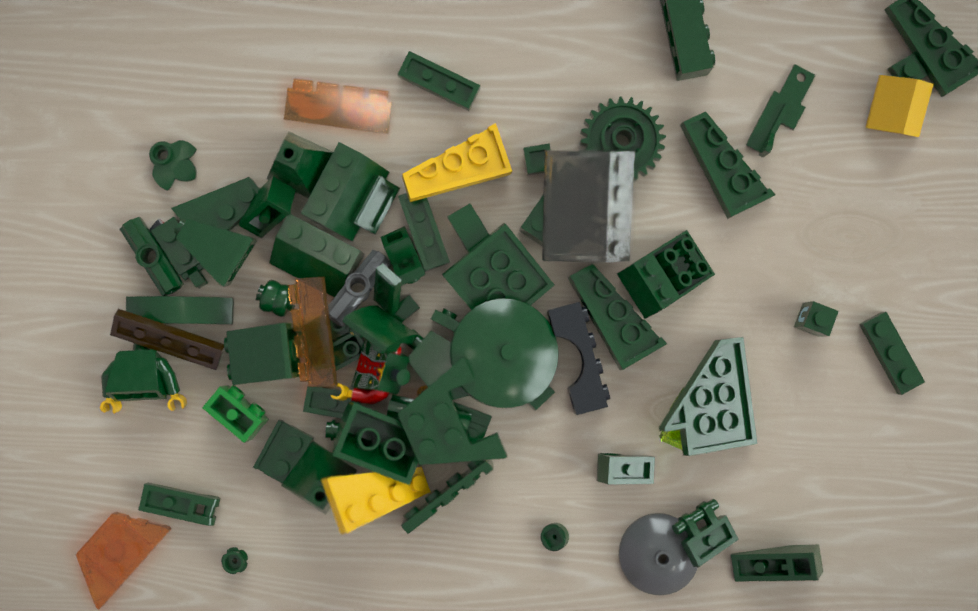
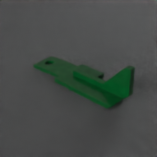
M794 64L780 93L773 91L746 143L747 146L758 151L759 156L762 158L771 152L775 134L780 125L782 124L794 130L806 108L801 103L815 74ZM798 74L804 75L805 80L803 82L797 79Z

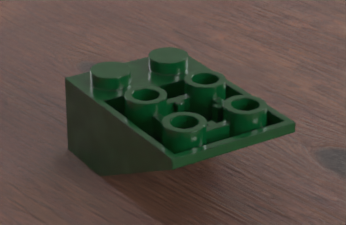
M686 230L618 272L617 275L646 319L664 310L714 276L715 273Z

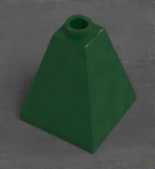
M288 132L272 164L267 180L274 176L296 189L295 193L309 198L333 151Z
M181 219L174 230L178 241L216 282L223 287L229 286L258 241L253 237L191 219Z
M312 441L281 486L326 515L331 506L321 480L355 475L357 469L342 459L332 456L330 451Z

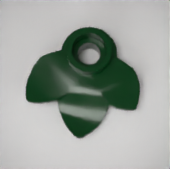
M178 140L172 144L165 141L155 143L149 152V158L154 164L152 176L155 182L162 189L169 191L175 179L185 182L195 180L197 172L190 158L193 157L197 149L191 143L184 140ZM163 151H167V158L161 160V153Z

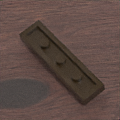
M119 308L114 314L110 332L111 336L217 370L224 350V344Z

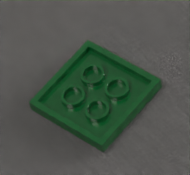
M506 223L501 224L442 274L471 310L484 302L495 299H514L531 306L555 286Z

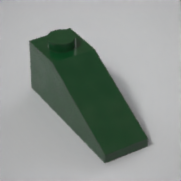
M819 544L789 545L731 554L735 582L818 581L823 573Z

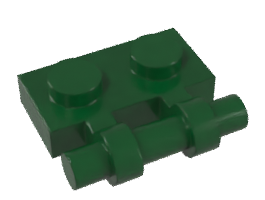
M711 499L708 502L703 501L696 506L695 511L690 514H683L678 518V522L672 525V529L677 535L686 531L689 536L681 544L693 567L702 566L739 540L727 516L720 515L716 517L714 511L719 508V503L715 499ZM704 519L706 525L698 529L696 523Z

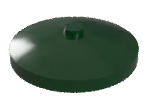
M495 299L476 306L461 319L451 339L450 362L452 366L461 357H466L475 380L461 387L470 397L490 407L514 408L533 401L549 386L558 364V344L551 325L538 310L518 300Z

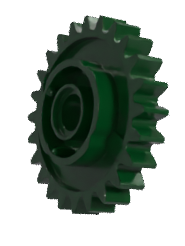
M620 96L617 104H615L609 98L607 107L599 103V112L591 110L590 117L592 119H585L584 125L588 128L581 129L580 134L586 138L581 139L579 145L586 146V148L582 151L581 155L590 156L586 165L595 164L593 173L602 170V179L607 175H611L613 183L618 177H621L622 182L626 183L628 176H630L633 181H636L638 173L645 177L648 174L646 168L653 170L656 167L653 160L660 161L662 158L658 152L663 151L665 146L659 142L663 141L666 135L659 134V131L663 129L664 125H657L655 123L659 115L650 116L652 107L644 110L642 108V100L637 105H634L633 97L627 103H624L622 96ZM625 135L629 140V144L626 146L618 144L616 136Z

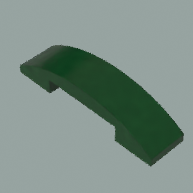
M185 296L126 297L127 312L160 323L233 324L234 298Z

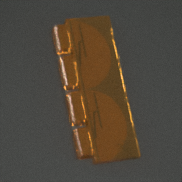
M294 78L292 88L287 89L284 120L389 134L392 102L388 101L389 91L370 89L367 99L365 98V88L344 85L342 95H339V84L318 81L316 91H313V81Z
M325 278L295 279V284L288 285L290 304H298L299 307L291 309L293 331H302V335L294 336L297 358L305 357L304 362L298 363L300 382H308V387L337 386Z

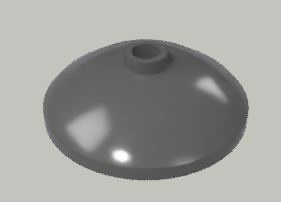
M663 513L645 515L634 521L626 529L620 541L619 561L623 573L632 585L648 594L668 595L675 593L692 580L698 567H693L681 544L689 536L686 531L679 535L673 531L672 525L678 522V518ZM661 554H666V561L658 562V557Z

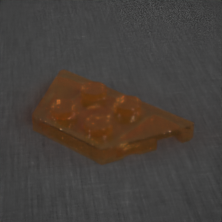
M114 512L76 553L95 607L98 610L108 602L171 531L172 528L170 526H161L149 523V520L134 519L129 515Z

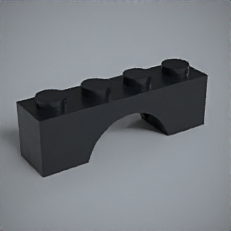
M580 302L548 310V318L555 336L564 338L574 344L581 356L582 367L576 381L567 388L574 414L580 415L608 407L607 400H610V393L607 384L602 385L600 374H603V367L600 358L595 359L593 348H596V341L593 332L588 333L586 322H589V315L586 306L581 307Z

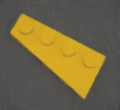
M495 123L489 126L487 130L467 138L465 142L445 150L443 154L430 158L403 173L402 179L409 201L412 202L509 176L512 173V169Z
M416 467L410 485L376 472L321 480L340 534L348 533L430 493L422 467Z

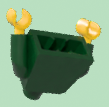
M133 343V350L116 353L114 361L109 364L101 375L102 396L106 400L100 404V410L104 413L110 410L109 404L112 405V412L115 414L122 408L121 401L167 399V395L171 397L167 403L169 410L174 411L176 409L174 400L180 401L182 409L187 405L186 397L178 394L180 387L175 372L168 360L161 357L156 350H150V348Z

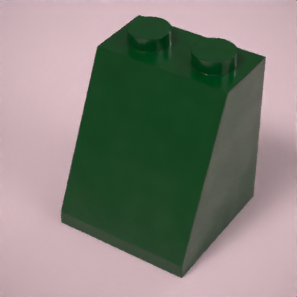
M278 323L226 331L227 337L224 338V349L226 353H229L230 364L227 365V376L229 380H232V385L303 377L298 333L296 332L297 324Z

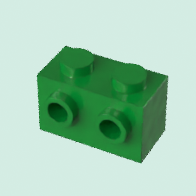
M229 385L220 386L202 408L243 443L253 440L269 420L264 415L266 411L257 403L253 402L251 404L243 398L245 393L234 385L231 387Z

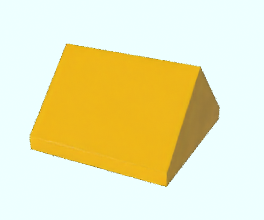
M879 75L865 128L919 137L933 84L918 79Z

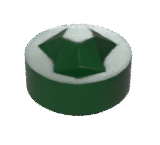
M551 523L542 529L541 542L546 549L559 551L568 544L569 533L564 525Z

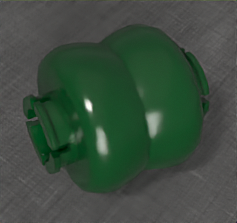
M269 280L265 286L260 285L258 292H261V294H257L255 300L260 301L259 308L261 311L272 312L278 317H284L288 311L293 312L295 305L292 303L297 302L298 296H293L294 288L291 285Z

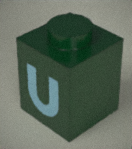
M814 301L804 302L800 308L794 328L818 337L830 336L839 311Z

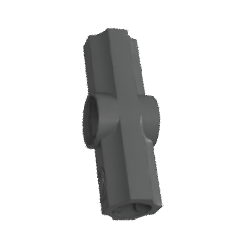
M372 250L355 273L347 277L345 285L323 313L335 324L343 327L345 325L342 322L343 318L355 311L362 302L368 299L371 290L374 288L376 268L382 263L388 268L392 265L387 257L379 251ZM360 283L365 286V289L362 292L355 293L351 290V287L354 284Z

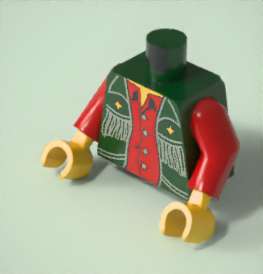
M365 338L351 387L354 389L349 390L346 385L335 383L332 386L341 388L342 392L339 396H330L340 401L351 398V401L376 404L386 399L389 394L397 395L400 392L401 385L407 384L410 379V373L406 370L409 362L408 356L401 352V346L397 352L381 354L369 346L371 342Z

